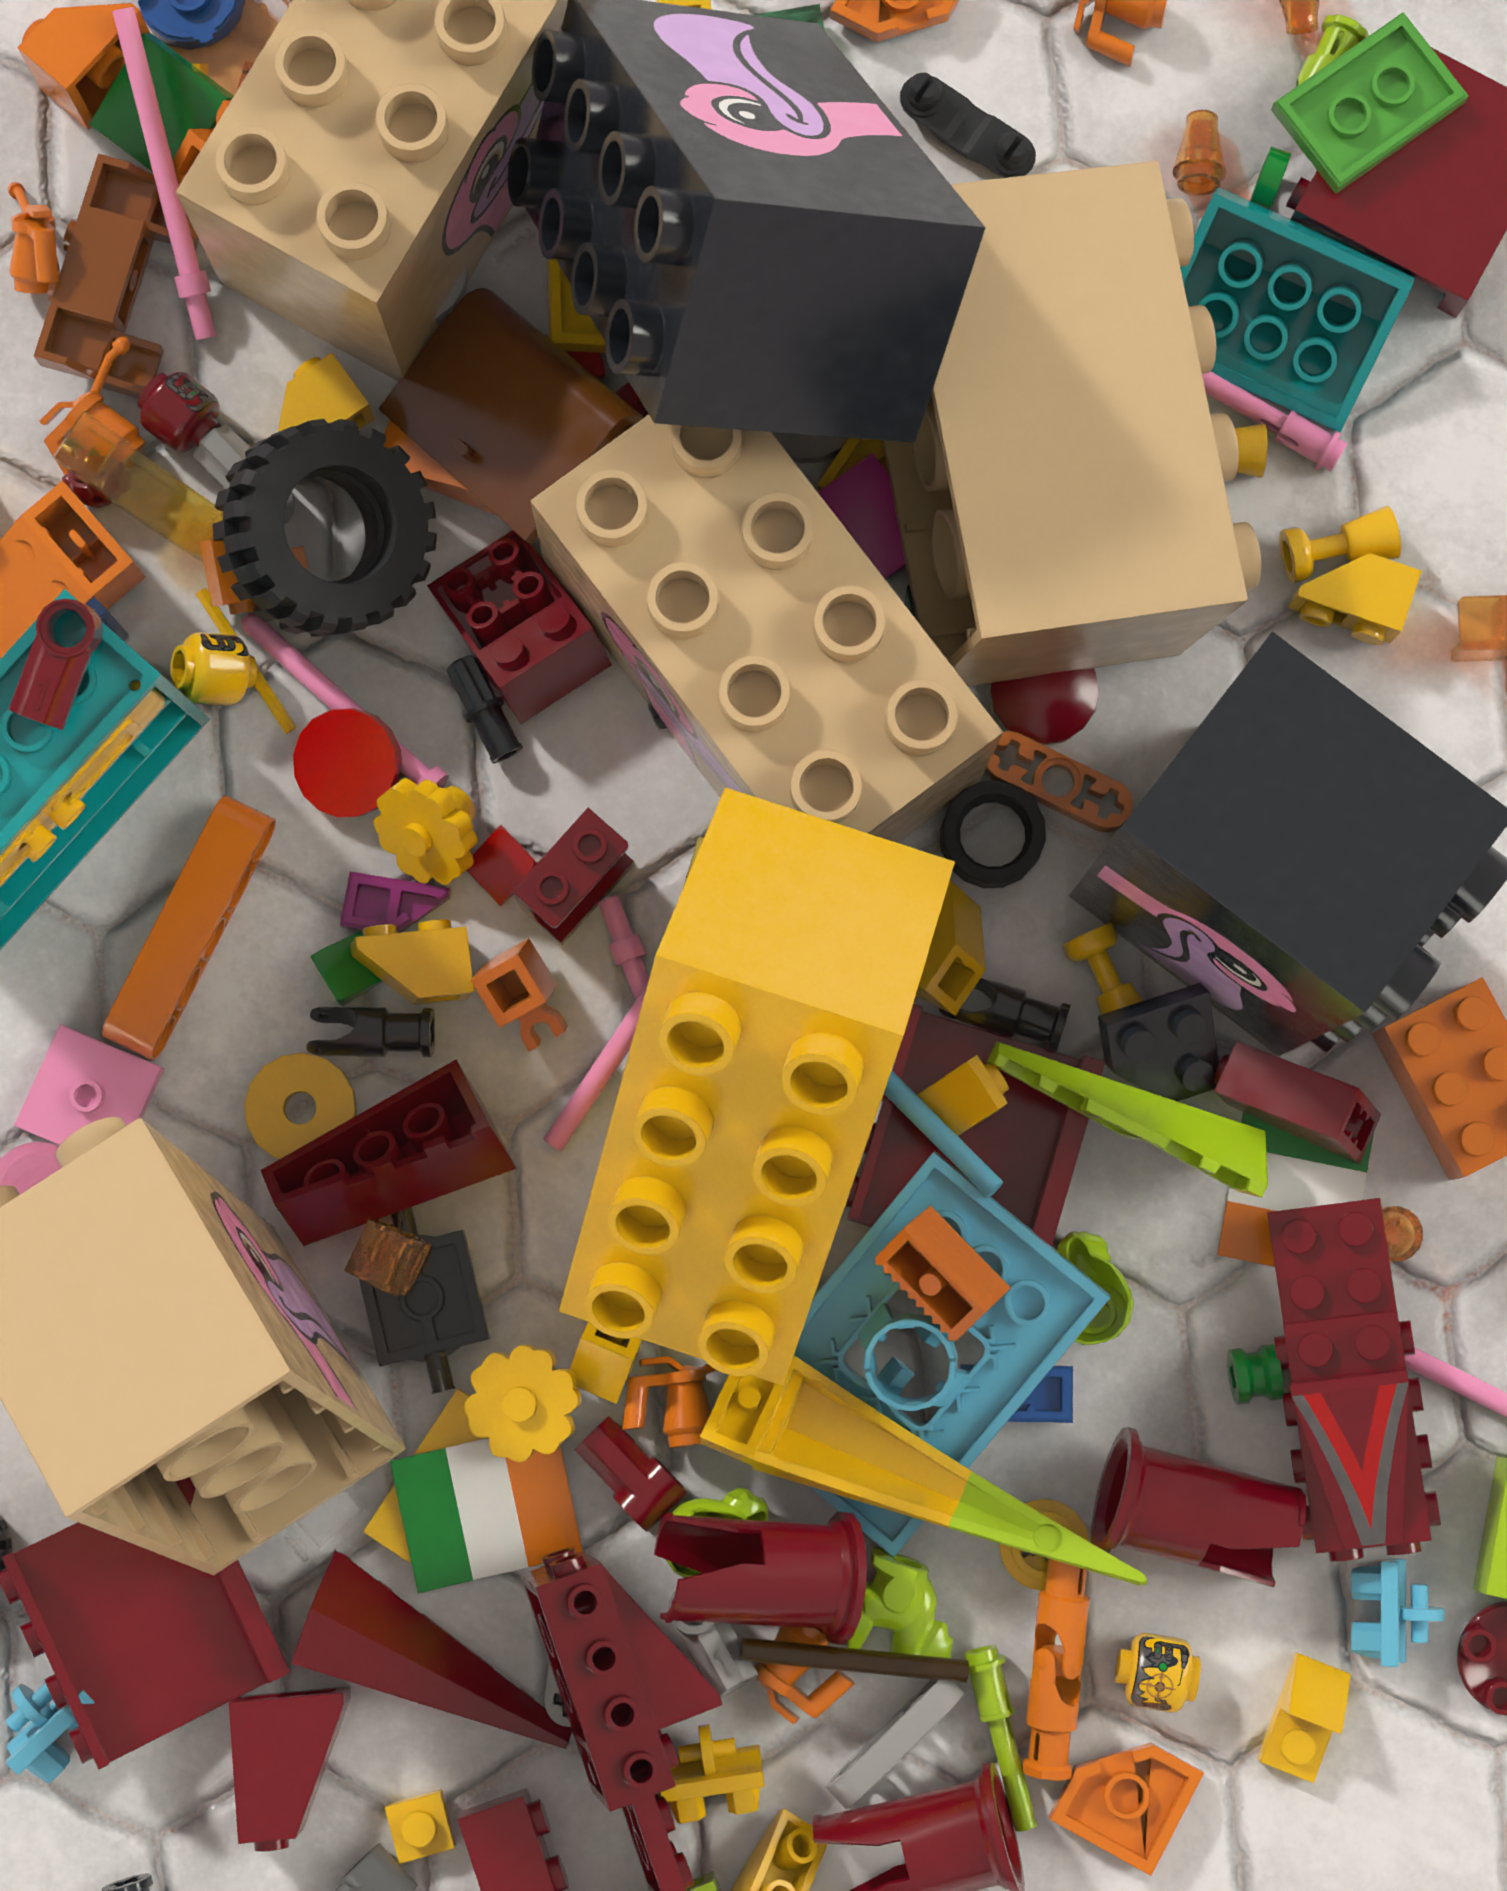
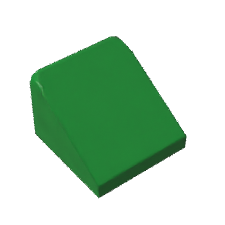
M362 931L331 944L310 956L335 999L342 1006L383 982L351 956L350 944L355 937L363 936Z

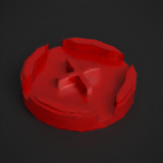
M355 708L332 709L313 718L299 734L293 752L294 777L303 796L319 811L337 818L365 816L379 809L377 799L400 780L397 777L399 774V764H402L401 748L392 729L377 715Z

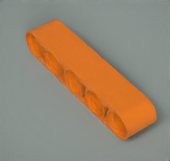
M224 795L218 801L105 1020L102 1030L103 1037L152 1061L160 1055L270 842L276 825L275 818L227 795Z

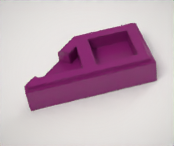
M350 871L340 926L342 928L363 931V928L392 924L396 925L397 933H402L448 901L451 896V889Z

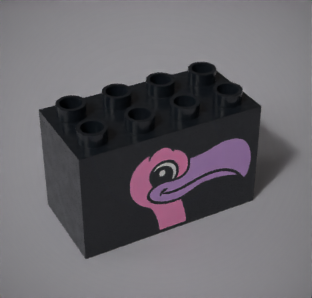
M568 0L561 31L544 30L539 36L535 47L532 63V85L536 98L539 101H544L536 139L520 137L512 148L508 165V192L512 204L516 207H525L537 227L540 249L546 259L556 260L570 282L572 301L576 312L580 315L590 316L603 337L607 361L612 372L625 374L652 421L656 424L915 443L986 229L983 223L819 24L644 0Z
M1272 631L1079 881L1069 897L1105 925L1113 923L1117 934L1188 987L1201 983L1210 992L1211 1005L1278 1057L1309 1041L1327 1053L1340 1038L1348 1043L1362 1028L1372 1032L1387 1016L1394 1021L1399 1019L1423 992L1441 965L1440 960L1423 948L1433 934L1443 938L1461 918L1467 923L1473 921L1506 882L1507 857L1493 848L1492 845L1507 827V807Z

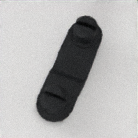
M920 72L915 74L903 84L900 91V104L903 111L926 127L940 142L964 158L985 166L1003 178L1026 176L1032 170L1036 161V151L1032 142L1026 136L997 117L987 114L975 106L967 97L928 73Z

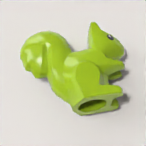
M873 1546L870 1561L871 1565L876 1569V1573L871 1582H866L861 1618L853 1637L848 1641V1648L861 1649L870 1630L875 1626L892 1631L890 1652L951 1658L953 1638L948 1635V1625L945 1622L935 1620L937 1597L932 1582L928 1577V1567L916 1559L898 1553L893 1557L883 1548Z

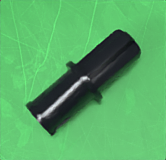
M469 655L454 661L447 667V674L467 711L463 717L466 723H473L490 756L491 763L502 762L520 752L523 746L518 742L501 708L505 703L502 697H495L476 658Z

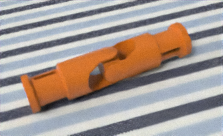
M1049 1558L1047 1561L1045 1589L1041 1590L1038 1594L1033 1668L1026 1723L1031 1726L1028 1758L1023 1759L1022 1769L1024 1774L1034 1778L1060 1781L1072 1777V1767L1068 1763L1071 1732L1077 1729L1081 1670L1090 1598L1085 1595L1086 1569ZM1057 1634L1062 1645H1055V1637Z

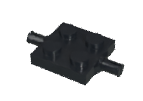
M410 1207L402 1210L405 1227L401 1211L391 1214L396 1241H393L380 1251L356 1256L354 1261L379 1367L406 1360L425 1361L432 1394L443 1392L439 1370L444 1390L456 1388L447 1356L453 1354L462 1346L491 1338L465 1230L436 1237L418 1235L413 1209Z

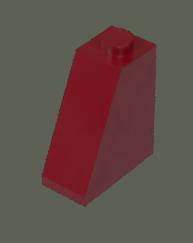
M1236 1041L1231 1055L1226 1054L1223 1056L1215 1072L1214 1082L1217 1086L1214 1092L1227 1105L1360 1165L1381 1117L1380 1112L1360 1088Z
M350 1686L246 1695L229 1702L238 1844L254 1843V1849L258 1852L288 1848L289 1839H296L304 1830L351 1699Z

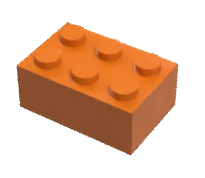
M1483 977L1371 1033L1449 1181L1465 1178L1507 1156V1021Z

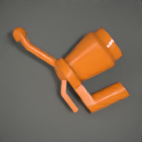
M1081 0L1073 27L1074 32L1080 33L1085 8L1095 1L1086 47L1129 67L1132 64L1135 46L1102 31L1105 14L1112 15L1144 30L1150 27L1162 29L1169 1Z
M12 182L8 186V193L12 198L18 200L22 213L11 217L12 230L16 232L9 269L11 277L14 278V290L30 294L47 293L49 283L59 281L58 270H60L56 250L55 218L52 217V211L46 205H29L23 185L19 182Z
M118 337L112 343L113 348L105 355L89 392L82 394L75 401L58 402L39 421L43 426L47 425L64 408H73L66 418L43 441L64 475L68 474L69 464L77 457V454L66 438L77 426L95 454L104 455L106 459H112L115 462H121L123 467L147 443L139 435V428L103 403L105 398L100 394L113 361L120 354L125 355L131 347V343L126 337Z
M670 1356L640 1359V1367L666 1364L676 1372L628 1378L622 1430L644 1428L649 1388L666 1386L663 1432L668 1436L669 1448L701 1446L700 1435L711 1413L702 1382H706V1375L716 1371V1369L712 1368L709 1364L702 1367L693 1365L682 1366Z
M780 1626L774 1639L776 1641L825 1646L829 1643L826 1639V1634L818 1628ZM759 1662L757 1665L753 1664L759 1675L756 1678L767 1689L771 1708L792 1724L797 1723L800 1717L779 1701L777 1692L789 1699L806 1714L816 1719L855 1685V1682L850 1677L837 1670L811 1694L807 1695L795 1686L794 1683L810 1667Z

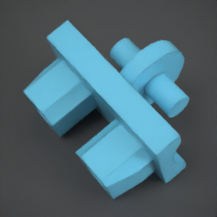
M1388 1558L1381 1561V1565L1374 1564L1352 1569V1599L1381 1601V1622H1352L1351 1652L1371 1658H1381V1666L1399 1667L1400 1663L1406 1662V1620L1411 1621V1642L1428 1643V1621H1445V1609L1428 1606V1585L1411 1584V1605H1406V1559Z
M46 1683L36 1692L26 1685L20 1684L11 1692V1697L18 1709L5 1721L16 1733L24 1725L26 1726L7 1743V1749L11 1756L6 1760V1765L17 1775L26 1768L49 1784L70 1762V1754L55 1740L66 1729L73 1730L78 1727V1724L69 1706L58 1711L54 1701L47 1705L53 1698ZM84 1690L78 1694L82 1704L95 1703Z

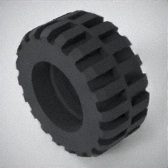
M325 419L311 420L274 433L270 437L255 443L245 451L246 458L232 465L225 476L226 480L230 483L229 488L219 491L214 508L223 511V519L213 524V541H224L226 554L217 557L222 573L232 570L238 582L231 586V589L240 601L247 599L254 601L256 605L252 613L263 621L277 620L280 622V630L289 633L300 634L307 632L311 637H327L363 630L368 626L381 624L394 616L395 608L407 606L416 596V589L412 585L425 581L431 569V564L423 560L424 555L427 552L436 550L437 533L428 532V520L436 518L434 501L424 502L420 489L428 486L421 471L410 473L405 466L410 460V456L399 445L389 449L383 446L386 441L385 434L372 427L358 431V425L355 421L338 419L327 423ZM321 477L343 488L354 500L363 518L365 545L362 557L352 574L338 581H325L307 571L293 555L286 539L284 514L287 501L294 487L308 478Z

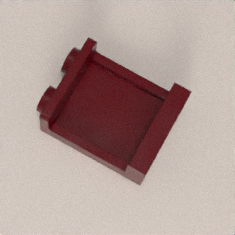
M588 807L514 888L512 893L520 908L563 945L598 906V902L602 901L630 871L635 862L625 853L629 847L628 842Z

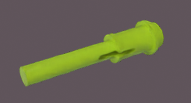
M997 1645L974 1648L965 1652L964 1657L965 1660L969 1661V1675L979 1710L980 1722H988L1015 1831L1031 1830L1037 1827V1822L1009 1718L1011 1714L1015 1713V1709L1010 1700L1002 1669V1664L1006 1662L1004 1654H999Z

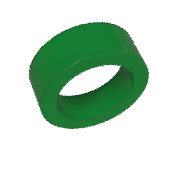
M1272 146L1270 147L1250 201L1270 210L1286 171L1291 153Z

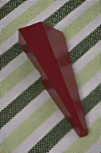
M337 1550L334 1552L309 1609L291 1664L560 1748H567L572 1734L571 1727L562 1726L554 1722L546 1709L536 1702L534 1697L511 1683L494 1670L492 1665L425 1614L414 1609L397 1596L386 1584L375 1579L354 1563L348 1555Z

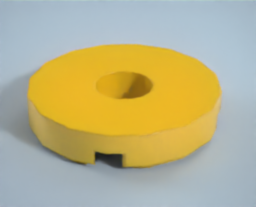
M308 1053L282 1055L263 1066L250 1083L244 1103L246 1124L257 1145L276 1159L283 1158L357 1115L355 1091L345 1073L327 1059ZM298 1093H308L316 1103L315 1115L305 1124L292 1123L286 1113L288 1101Z

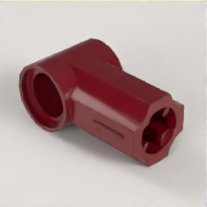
M65 598L52 601L46 605L37 617V634L8 709L21 716L61 730L65 728L91 655L99 646L103 635L101 618L94 609L82 602ZM76 611L85 621V636L77 645L66 648L55 637V622L65 612Z
M608 1416L574 1450L615 1492L612 1496L623 1510L643 1530L648 1532L688 1492L654 1456L649 1458L635 1443L636 1441L625 1430H622V1427Z

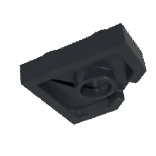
M1201 983L1098 1016L1104 1061L1114 1074L1150 1093L1177 1102L1216 1089L1217 1085L1214 1082V1077L1219 1060L1210 992Z

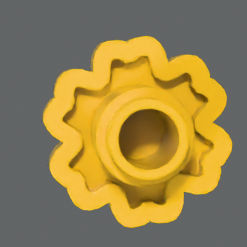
M403 778L377 799V806L381 814L374 819L373 824L376 832L379 834L380 845L387 852L396 854V862L402 872L410 876L412 875L413 878L423 884L428 883L434 878L440 884L448 885L473 865L474 860L470 850L478 843L472 824L476 813L471 798L463 790L455 786L441 788L428 779L416 785L410 779Z
M522 1344L514 1348L510 1356L504 1352H494L488 1355L483 1364L472 1372L471 1384L477 1393L472 1394L466 1399L464 1411L469 1418L471 1433L477 1437H489L490 1451L496 1457H508L513 1461L523 1462L530 1458L535 1450L542 1454H551L558 1450L563 1441L573 1434L575 1423L569 1413L580 1406L582 1397L579 1389L576 1387L577 1380L574 1372L566 1368L556 1369L557 1362L553 1351L545 1348L537 1349L530 1344Z

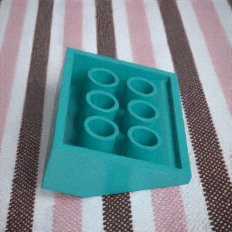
M1219 186L1215 190L1194 235V249L1191 261L1187 266L1180 267L1188 306H1205L1213 320L1216 335V358L1211 372L1234 385L1291 411L1293 410L1340 433L1414 284L1413 276L1394 266Z

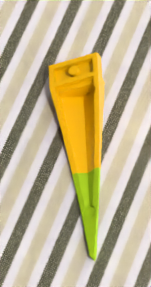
M793 1356L783 1386L752 1375H728L700 1435V1444L753 1466L754 1470L1135 1585H1146L1148 1581L1142 1572L977 1475L795 1356Z

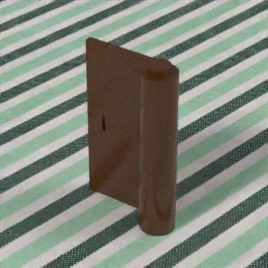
M486 288L474 289L458 302L409 367L404 377L400 379L378 408L531 545L537 539L538 533L530 500L644 418V416L492 290ZM469 447H471L476 452L475 457L471 454V449Z

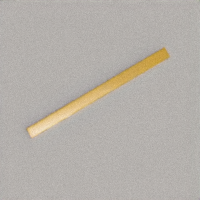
M206 587L198 591L195 595L219 632L238 637L219 607L211 605L210 595ZM257 667V677L254 686L285 734H288L295 730L296 726Z

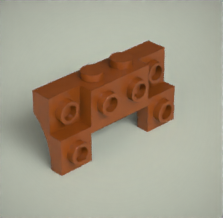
M99 153L97 155L77 220L72 219L65 231L63 247L64 251H66V256L61 271L58 270L59 281L49 283L47 298L51 303L36 346L34 358L42 367L93 380L94 382L105 355L113 348L112 343L118 337H126L129 339L131 347L125 355L120 354L113 361L102 388L139 398L147 384L157 375L164 350L160 344L128 335L125 332L154 240L171 244L154 174L141 169L131 162ZM187 216L196 251L199 238Z

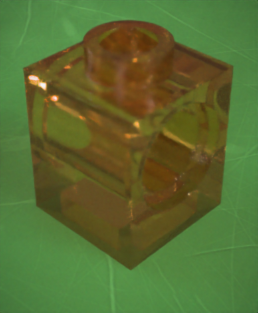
M368 1219L344 1271L393 1296L408 1295L432 1244L385 1220Z

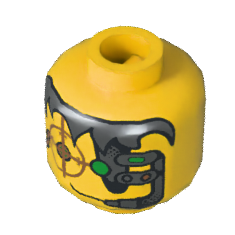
M193 633L185 639L183 645L176 646L171 658L170 670L173 685L180 689L181 693L195 704L234 705L243 698L247 688L254 686L257 677L255 657L249 655L243 640L234 635Z
M1146 1632L1140 1633L1133 1639L1129 1650L1119 1649L1114 1681L1115 1683L1124 1684V1693L1130 1705L1175 1713L1183 1708L1186 1701H1195L1200 1681L1201 1659L1199 1656L1192 1654L1190 1644L1184 1639Z

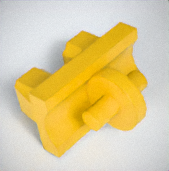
M710 1724L698 1726L700 1743L678 1746L680 1757L677 1758L679 1766L670 1769L676 1787L661 1792V1797H664L666 1802H669L676 1822L682 1824L700 1821L706 1816L704 1797L726 1793L729 1813L739 1815L756 1812L759 1808L760 1788L765 1787L760 1746L752 1745L736 1748L734 1737L712 1740Z

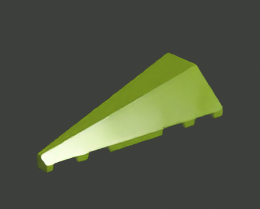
M996 1042L987 1060V1063L996 1066L999 1070L1120 1136L1147 1142L1237 1192L1262 1198L1268 1187L1266 1134L1264 1130L1000 1042Z

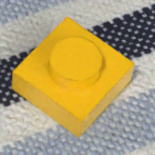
M442 1789L389 1803L385 1806L399 1864L455 1848L456 1841Z

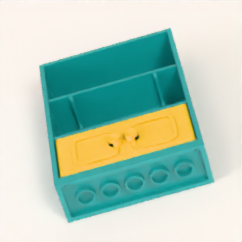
M66 589L55 599L65 598L78 601ZM69 611L59 616L55 622L54 633L57 641L66 648L73 647L84 638L86 625L78 612ZM37 619L0 659V950L210 720L206 714L103 622L102 641L91 655L64 730L37 722L8 710L37 634Z

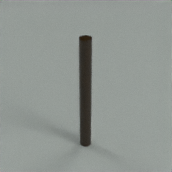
M742 1637L740 1644V1661L966 1683L969 1675V1661L964 1659Z

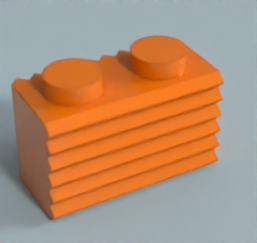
M931 1205L908 1223L875 1257L876 1265H883L884 1273L891 1274L892 1282H899L900 1290L907 1291L909 1299H916V1307H924V1315L932 1316V1324H940V1332L948 1333V1341H957L1011 1289Z

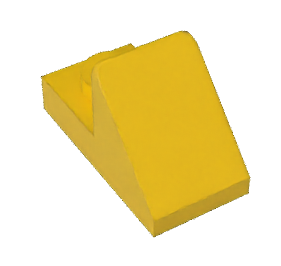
M1296 1652L1257 1760L1314 1783L1332 1732L1342 1733L1351 1674Z

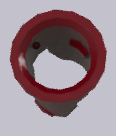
M1125 1427L1121 1429L1112 1444L1099 1481L1091 1523V1543L1107 1553H1110L1112 1549L1118 1546L1274 1587L1275 1579L1272 1572L1273 1549L1300 1546L1305 1526L1306 1495L1298 1487L1143 1446L1137 1430Z
M837 1511L830 1518L827 1525L673 1515L672 1512H667L661 1519L657 1531L654 1555L702 1573L678 1579L671 1608L668 1612L660 1613V1619L665 1620V1623L690 1621L818 1628L826 1634L828 1642L843 1645L853 1637L861 1618L867 1574L865 1541L861 1524L854 1513Z
M992 1762L982 1765V1773L973 1782L827 1816L818 1814L813 1817V1840L817 1844L881 1846L901 1841L905 1864L897 1865L849 1891H976L998 1885L1010 1891H1025L1023 1866L1010 1807L999 1772Z

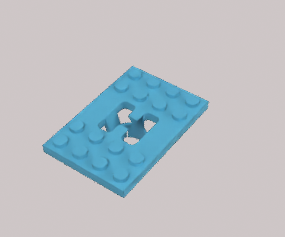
M934 1150L814 1296L794 1356L966 1468H969L1110 1299V1294L991 1196L987 1198L962 1172ZM930 1205L1011 1287L1005 1295L968 1329L972 1335L982 1342L985 1348V1352L970 1371L957 1368L958 1354L954 1341H948V1333L940 1332V1324H932V1316L906 1313L894 1317L887 1302L900 1288L899 1282H892L891 1274L884 1273L883 1265H876L875 1257L888 1243ZM918 1326L915 1331L925 1343L937 1348L942 1342L946 1347L950 1364L949 1375L945 1382H937V1390L932 1394L919 1398L901 1397L902 1389L915 1373L893 1356L879 1374L876 1375L877 1365L874 1346L877 1341L883 1342L886 1340V1333L890 1329L914 1328ZM857 1338H859L865 1350L864 1369H866V1379L848 1366L845 1361L846 1351ZM931 1406L939 1407L930 1419L925 1422H917L903 1411H917ZM810 1487L836 1510L854 1513L861 1524L862 1531L893 1557L896 1556L924 1522L920 1519Z

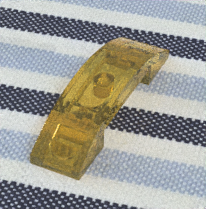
M83 411L52 458L132 517L203 562L199 541L213 539V524L222 521L223 511L214 508L215 504L132 448L129 441Z

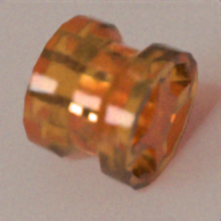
M1401 1206L1382 1208L1390 1262H1401L1411 1258L1420 1249L1423 1241V1228L1418 1217L1410 1210ZM1394 1220H1396L1395 1225L1399 1228L1400 1232L1402 1233H1399L1397 1228L1394 1226Z

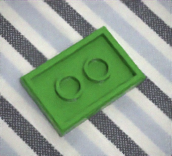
M1402 12L1275 101L1271 111L1333 192L1337 194L1462 106L1469 96L1409 18Z

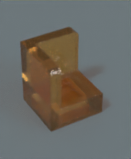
M1507 595L1464 596L1460 598L1457 602L1459 643L1451 649V661L1507 660Z

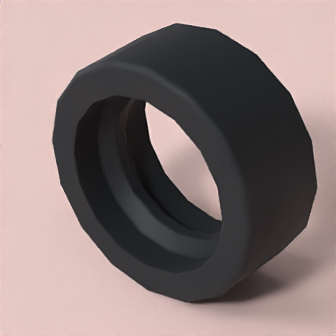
M981 781L962 790L949 804L940 828V846L945 859L955 861L952 871L964 882L981 888H1004L1022 880L1038 862L1046 842L1045 819L1037 802L1021 787L1004 781ZM998 803L1009 807L1019 816L1024 826L1025 842L1021 852L1013 861L1002 866L988 867L975 862L966 854L961 843L960 828L964 818L972 809L982 804Z

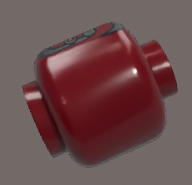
M173 372L168 376L165 373L158 374L147 384L138 399L137 406L141 409L140 424L148 433L175 453H185L196 446L198 447L199 441L213 428L221 427V424L216 421L220 408L218 399L185 372Z

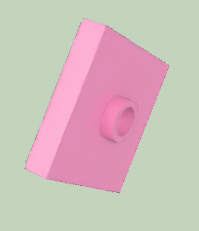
M60 1024L14 1126L58 1145H61L63 1141L80 1128L103 1118L120 1117L127 1126L138 1118H143L165 1068Z

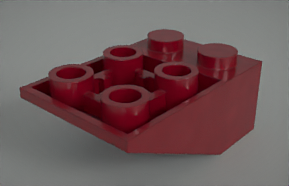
M514 530L427 585L496 691L520 724H523L612 666L591 624L531 544L521 538Z

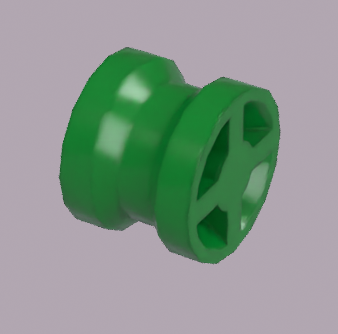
M1274 1344L1261 1345L1257 1352L1246 1353L1241 1348L1228 1350L1227 1367L1229 1383L1236 1405L1249 1404L1253 1397L1264 1396L1271 1401L1282 1399L1284 1389L1280 1360L1276 1358Z

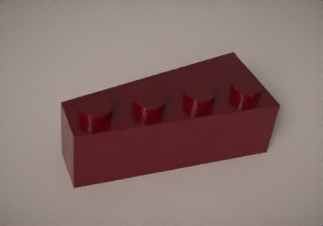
M457 1059L260 1171L275 1207L302 1245L306 1246L517 1168L484 1103Z

